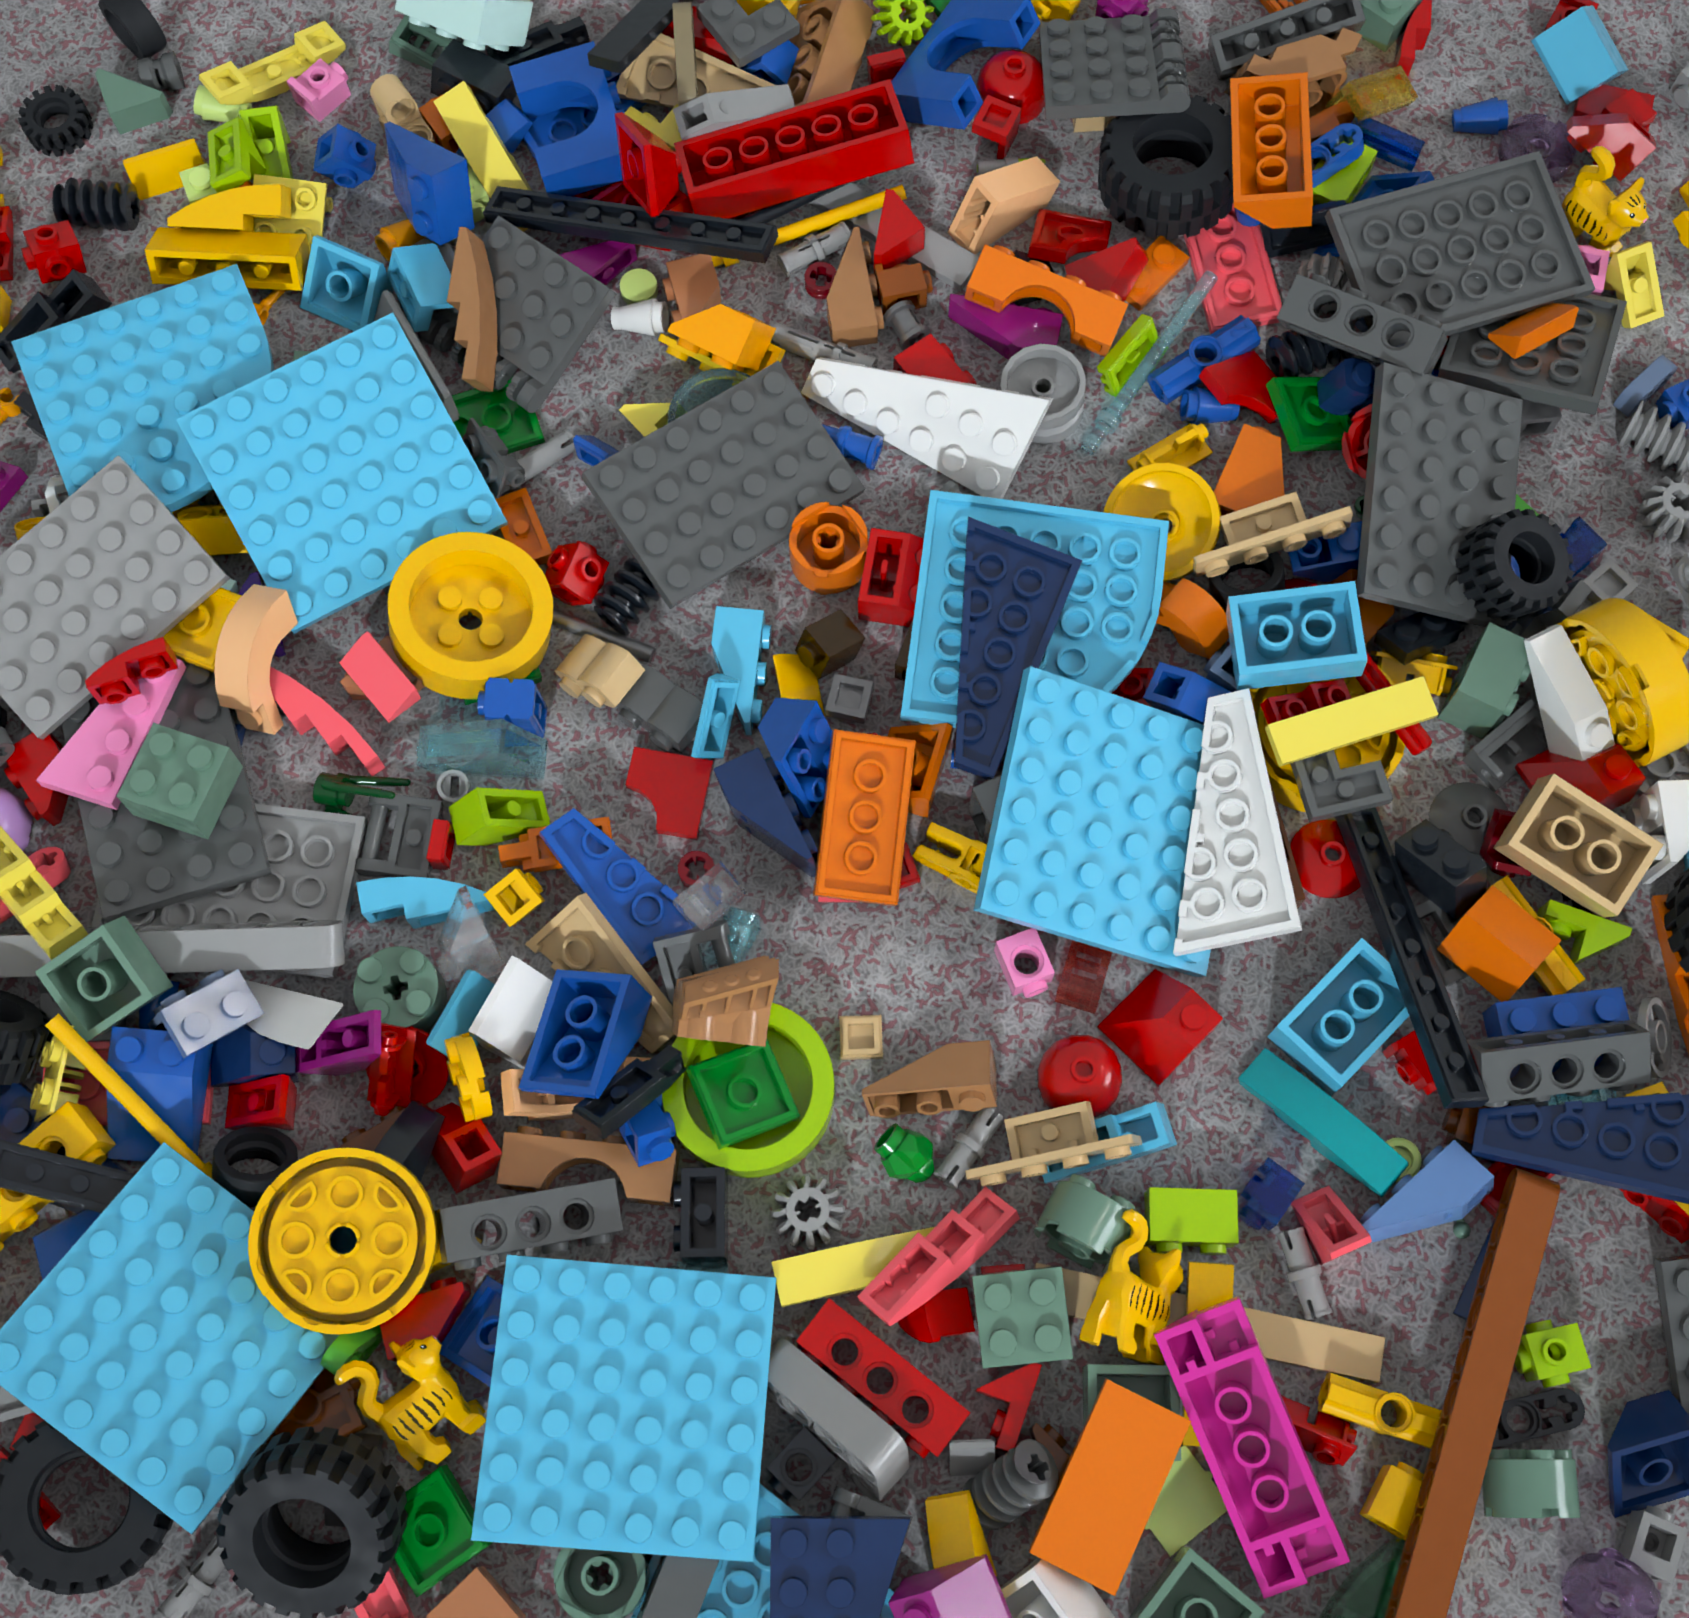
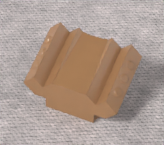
M1342 28L1332 38L1319 34L1279 46L1266 58L1254 54L1231 78L1308 72L1309 116L1312 117L1338 104L1339 88L1347 79V67L1344 63L1347 59L1345 56L1353 54L1363 35ZM1229 80V83H1228V85H1227V87H1226V89H1225V91H1224V93L1229 94V95H1230V80Z
M765 955L677 979L673 995L672 1013L674 1016L672 1032L677 1037L766 1047L770 1011L779 979V959L775 960V957L769 959V956Z

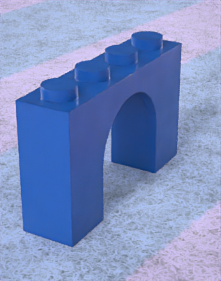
M951 0L891 81L905 121L965 130L981 108L983 100L970 74L947 72V68L962 55L978 48L998 47L1022 50L1041 24L1031 0Z
M594 41L509 66L523 113L528 118L567 107H582L596 113L594 121L582 133L533 149L547 193L573 196L623 181L614 114L624 113V109L616 110L615 105L621 104L615 82L607 83L606 78L612 77L611 71L589 65L587 53L595 46Z

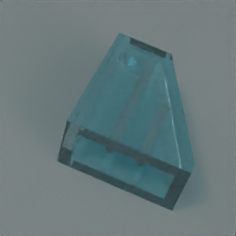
M504 719L420 726L416 765L439 775L447 770L454 769L464 772L467 776L544 779L548 741Z

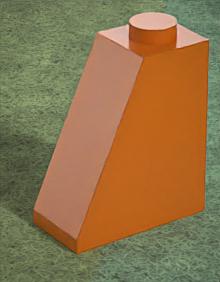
M1244 423L1214 490L1221 516L1285 495L1280 437L1273 435L1263 427H1252Z

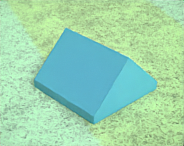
M1593 5L1580 7L1531 40L1566 105L1629 70Z
M319 235L313 236L300 308L352 331H356L374 322L382 292L388 290L393 293L394 291L384 264Z

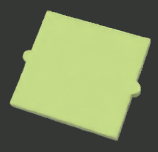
M1186 1445L1181 1447V1461L1173 1462L1144 1528L1151 1530L1170 1557L1227 1512L1221 1494L1211 1480L1213 1478L1212 1473L1202 1468Z

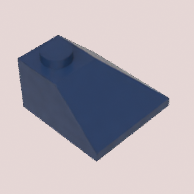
M247 1024L213 1042L211 1054L212 1088L229 1087L280 1074L289 1075L294 1083L299 1082V1073H296L295 1046L262 1036Z
M1670 1390L1627 1402L1607 1446L1610 1509L1614 1518L1630 1514L1632 1510L1640 1511L1646 1509L1647 1506L1653 1507L1689 1496V1414Z

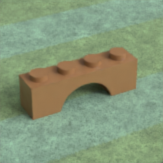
M519 1126L517 1133L504 1132L502 1156L500 1158L496 1183L502 1189L527 1192L548 1190L554 1179L566 1169L575 1165L589 1163L604 1166L617 1174L623 1184L626 1198L630 1203L673 1207L674 1181H677L680 1158L676 1149H674L671 1157L665 1160L638 1167L621 1136L609 1135L600 1142L585 1140L586 1134L560 1131L559 1137L543 1136V1130L540 1128Z

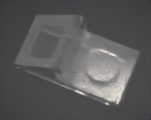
M720 860L674 898L673 905L692 928L699 927L703 932L747 892Z

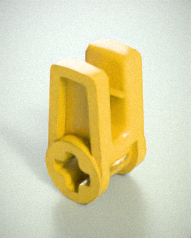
M931 822L926 831L927 839L936 844L937 848L942 847L959 857L951 858L940 853V850L935 851L924 845H919L913 854L914 860L947 876L954 883L977 893L987 844L969 839Z

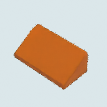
M1559 303L1540 307L1490 332L1488 339L1512 358L1517 359L1572 329L1579 307Z

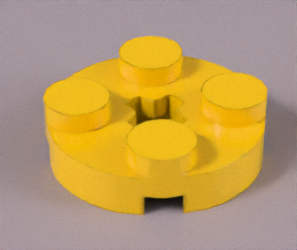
M467 1032L445 1039L444 1044L449 1059L447 1061L448 1071L453 1086H458L461 1096L458 1099L464 1121L468 1122L492 1116L493 1111L489 1091L482 1092L485 1091L483 1080L485 1074L472 1036Z

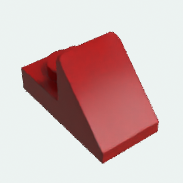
M280 1074L229 1086L225 1129L237 1130L244 1127L270 1126L289 1131L294 1130L297 1087L290 1076Z
M1028 1364L975 1390L977 1393L1008 1404L1006 1412L997 1409L989 1435L997 1438L995 1442L996 1449L1008 1452L1016 1447L1042 1367L1041 1364Z

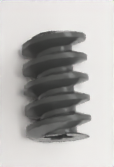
M1027 1439L1018 1443L1015 1448L1010 1449L1005 1455L1000 1456L994 1463L989 1464L985 1470L979 1471L975 1477L970 1478L963 1486V1491L970 1490L981 1526L988 1530H999L1053 1494L1059 1479L1057 1465L1052 1454L1044 1445L1036 1440Z

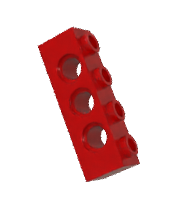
M830 1298L796 1340V1343L803 1348L801 1352L819 1367L825 1366L837 1376L836 1381L855 1397L860 1395L872 1405L871 1410L890 1426L896 1424L907 1433L908 1436L904 1440L906 1445L923 1459L926 1458L929 1452L937 1458L971 1413ZM843 1340L854 1343L858 1349L857 1359L847 1366L839 1365L832 1357L834 1346ZM875 1369L887 1370L893 1378V1386L885 1394H875L867 1386V1377ZM911 1397L921 1398L927 1404L928 1415L921 1423H910L903 1416V1403Z

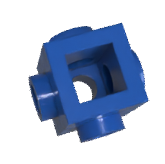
M336 124L318 138L313 170L333 180L339 186L355 188L365 180L368 181L375 172L376 161L374 156L376 144L362 137L358 132Z

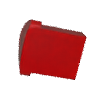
M967 1287L941 1290L925 1304L899 1320L898 1325L912 1338L926 1343L939 1342L941 1337L975 1332Z

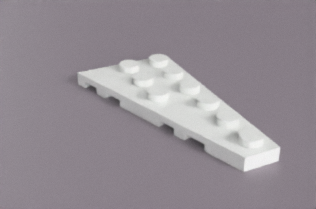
M823 357L816 358L801 391L803 395L875 436H883L884 441L983 497L1003 499L1053 398L1043 396L1036 397L1019 394V392L991 389L970 383L924 375H912L902 373V371L867 367L862 364Z
M1249 688L1209 697L1207 700L1201 744V762L1196 781V799L1194 809L1192 810L1184 869L1185 880L1178 913L1177 938H1175L1173 950L1175 957L1302 931Z

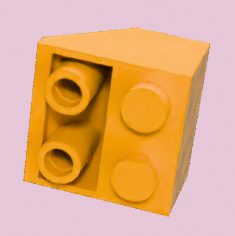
M719 304L670 324L667 332L679 337L677 345L708 357L713 353L710 361L743 374L745 368L758 371L776 328L741 311Z

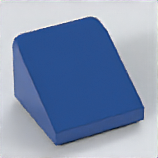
M576 435L573 438L578 459L592 467L619 452V450L591 435Z

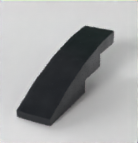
M412 1100L384 1135L374 1151L396 1160L421 1182L445 1116L420 1101ZM345 1226L335 1229L330 1238L332 1248L342 1254L352 1251L357 1242L354 1231Z

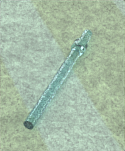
M1205 271L1110 406L1104 407L1094 420L1095 427L1081 445L1083 451L1094 455L1109 433L1113 434L1122 422L1121 415L1146 382L1148 375L1153 372L1217 282L1218 277L1213 272Z

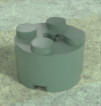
M394 946L379 950L359 963L353 984V997L360 1013L370 1010H381V1023L401 1027H414L427 1032L433 1027L445 1009L447 989L441 974L420 951L409 947ZM405 986L407 990L402 991L401 999L396 1000L393 995L398 994L399 988Z
M1072 1174L1069 1181H1059L1056 1184L1034 1228V1234L1039 1238L1042 1232H1044L1050 1238L1046 1246L1085 1268L1091 1269L1094 1262L1105 1265L1102 1273H1106L1114 1248L1130 1236V1226L1121 1218L1122 1214L1129 1209L1135 1210V1206L1130 1201L1117 1195H1112L1109 1198L1094 1190L1096 1186L1089 1179Z
M1491 1449L1482 1482L1484 1516L1498 1518H1544L1558 1516L1559 1518H1581L1576 1460L1572 1458V1449Z
M562 1548L554 1565L553 1577L556 1593L563 1609L572 1618H625L640 1605L647 1593L650 1578V1557L648 1554ZM608 1563L610 1565L608 1573L613 1576V1581L604 1583L599 1587L596 1584L598 1576L593 1573V1569Z

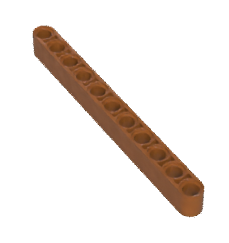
M1514 1167L1511 1170L1502 1191L1384 1618L1447 1617L1560 1194V1184L1558 1182L1518 1167Z

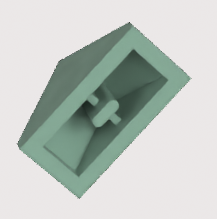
M97 69L95 75L108 113L120 135L171 117L173 111L162 91L103 69Z

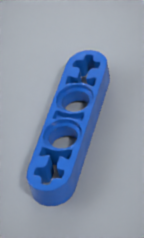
M1352 123L1340 124L1311 143V160L1322 159L1325 161L1321 168L1312 170L1313 188L1362 155L1364 140L1363 132L1359 126ZM1234 208L1236 218L1242 225L1252 227L1261 224L1256 219Z

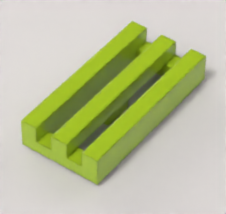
M1141 314L1097 366L1098 372L1103 374L1100 377L1101 382L1106 384L1104 390L1110 395L1116 397L1160 346L1153 317Z

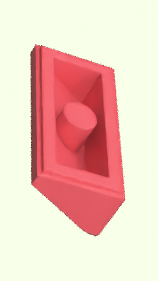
M368 631L356 641L339 662L388 723L421 699L414 685Z

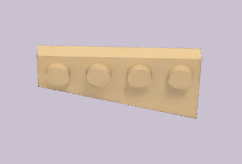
M661 33L621 73L616 84L619 98L671 108L678 104L675 43L673 38ZM695 49L698 97L706 93L775 86V84Z
M586 892L573 899L525 943L534 953L541 952L553 962L551 967L555 971L556 969L632 975L652 996L638 1042L650 1053H654L676 1036L672 1032L673 1006Z

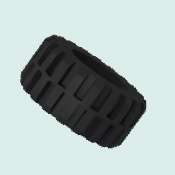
M1195 95L1194 98L1190 97L1191 104L1189 108L1180 113L1115 116L1108 123L1100 144L1098 189L1101 191L1100 198L1104 206L1110 209V214L1119 223L1125 221L1127 229L1135 233L1138 230L1143 231L1146 237L1156 239L1157 235L1166 236V240L1178 239V235L1184 234L1188 238L1198 235L1202 228L1206 231L1218 224L1219 219L1225 218L1232 210L1231 116L1229 114L1224 116L1225 110L1215 102L1210 105L1205 97ZM1175 157L1189 161L1198 168L1184 174L1169 175L1153 171L1143 164L1156 158Z
M45 1420L35 1425L36 1430L28 1436L22 1435L12 1445L14 1451L8 1459L2 1458L0 1462V1556H3L9 1564L6 1568L16 1577H22L28 1581V1585L36 1589L62 1595L86 1594L108 1589L120 1584L126 1578L134 1576L159 1551L163 1545L162 1541L167 1531L171 1530L174 1520L128 1485L129 1504L126 1515L120 1526L108 1538L95 1545L80 1548L70 1547L56 1541L45 1530L40 1518L39 1500L42 1489L51 1474L61 1465L72 1459L90 1455Z
M311 1426L297 1428L293 1436H291L290 1432L280 1433L272 1437L269 1444H262L251 1455L247 1464L240 1471L227 1492L217 1517L220 1523L216 1529L217 1544L219 1548H224L220 1557L226 1570L233 1569L235 1572L232 1578L241 1591L247 1588L253 1593L251 1599L263 1607L265 1603L276 1607L275 1613L289 1616L290 1612L300 1613V1618H317L319 1613L324 1612L325 1617L342 1614L346 1606L348 1609H352L363 1603L368 1594L374 1593L383 1582L407 1526L408 1513L405 1510L407 1503L406 1493L402 1486H396L400 1477L391 1464L388 1466L383 1464L384 1455L374 1446L370 1450L361 1444L363 1439L352 1433L347 1438L338 1435L339 1429L323 1427L321 1432H314V1427ZM290 1499H306L320 1503L332 1510L341 1519L350 1539L335 1544H321L309 1541L296 1534L285 1523L280 1514L278 1503Z

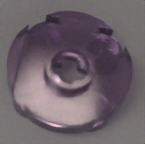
M1540 113L1527 114L1516 118L1508 126L1500 140L1498 149L1500 162L1533 153L1530 148L1531 145L1535 144L1537 149L1544 148L1545 150L1541 155L1552 182L1554 183L1561 179L1568 172L1576 154V149L1566 138L1569 135L1567 125L1561 121H1558L1556 125L1551 121L1545 120L1547 115Z
M1603 1548L1598 1553H1588L1575 1559L1567 1568L1561 1586L1563 1595L1562 1607L1567 1618L1658 1617L1662 1598L1660 1591L1640 1566L1624 1558L1621 1552L1613 1548ZM1602 1592H1609L1617 1596L1621 1606L1618 1607L1613 1602L1605 1605L1600 1600Z

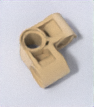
M385 74L376 79L371 86L370 95L379 115L378 120L384 133V124L390 121L436 144L431 129L419 112L417 103L399 78L394 74Z

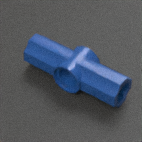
M1240 315L1211 335H1201L1191 342L1189 349L1148 375L1147 382L1152 392L1160 402L1167 405L1180 397L1184 390H1191L1202 381L1198 376L1205 367L1251 351L1261 341L1255 324L1249 317L1245 318ZM1205 357L1211 362L1203 363L1196 358Z

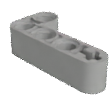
M779 1338L771 1346L767 1395L848 1464L849 1474L854 1484L868 1498L879 1503L910 1468L908 1447L903 1438L888 1423L791 1342L784 1338Z

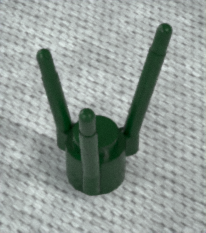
M322 772L314 784L313 800L317 804L325 805V812L352 815L343 810L342 807H349L353 802L355 794L393 799L395 797L393 791L360 785L409 786L411 781L404 778L354 776L340 772L334 775Z

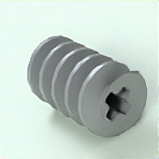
M1642 400L1621 432L1619 447L1623 448L1633 440L1635 442L1634 455H1638L1647 448L1649 449L1647 462L1651 463L1659 456H1662L1661 470L1665 471L1675 463L1677 465L1675 477L1681 474L1684 475L1689 471V434L1686 437L1684 436L1686 423L1680 422L1671 429L1672 416L1666 414L1656 421L1658 408L1653 406L1643 414L1641 412L1644 400Z

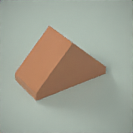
M484 1566L476 1567L426 1616V1618L526 1617Z

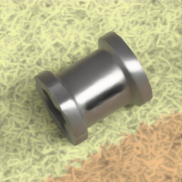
M902 300L894 304L883 316L885 324L892 327L899 337V346L902 351L930 334L928 326L922 325L915 315V306L911 300Z

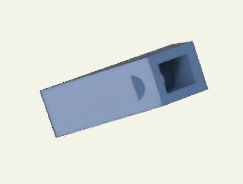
M1453 1140L1445 1148L1441 1145L1434 1148L1423 1161L1425 1167L1414 1177L1410 1174L1404 1176L1392 1189L1391 1193L1393 1196L1383 1206L1376 1203L1370 1207L1361 1217L1360 1222L1370 1234L1371 1241L1377 1242L1463 1219L1493 1191L1494 1175L1458 1142Z

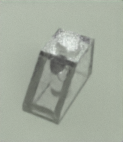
M467 886L458 889L438 939L442 957L436 959V963L445 981L448 982L454 979L457 986L468 969L476 971L486 979H490L502 973L505 968L500 951Z

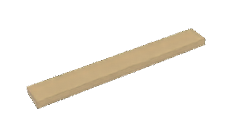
M1036 1263L1035 1268L1050 1267V1265ZM1062 1268L1068 1316L1085 1320L1086 1313L1094 1300L1102 1277ZM1174 1292L1171 1296L1170 1318L1166 1326L1186 1316L1185 1294ZM1244 1307L1266 1359L1369 1382H1380L1385 1337Z

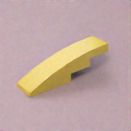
M462 81L433 101L490 198L497 186L532 191L514 157L507 151L495 127L484 114L471 88L465 81ZM517 227L518 229H520V230H522V231H525V230L528 229V228Z
M0 826V899L52 960L86 937L88 933L63 904L56 891L36 870L27 855Z
M935 1227L870 1239L772 1261L781 1307L823 1297L826 1299L865 1289L918 1232L926 1237Z

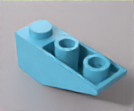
M716 606L711 641L714 659L720 673L740 680L735 710L745 734L752 735L753 723L760 724L762 719L763 700L756 698L758 686L766 685L767 662H761L762 649H770L772 625L765 624L764 610Z

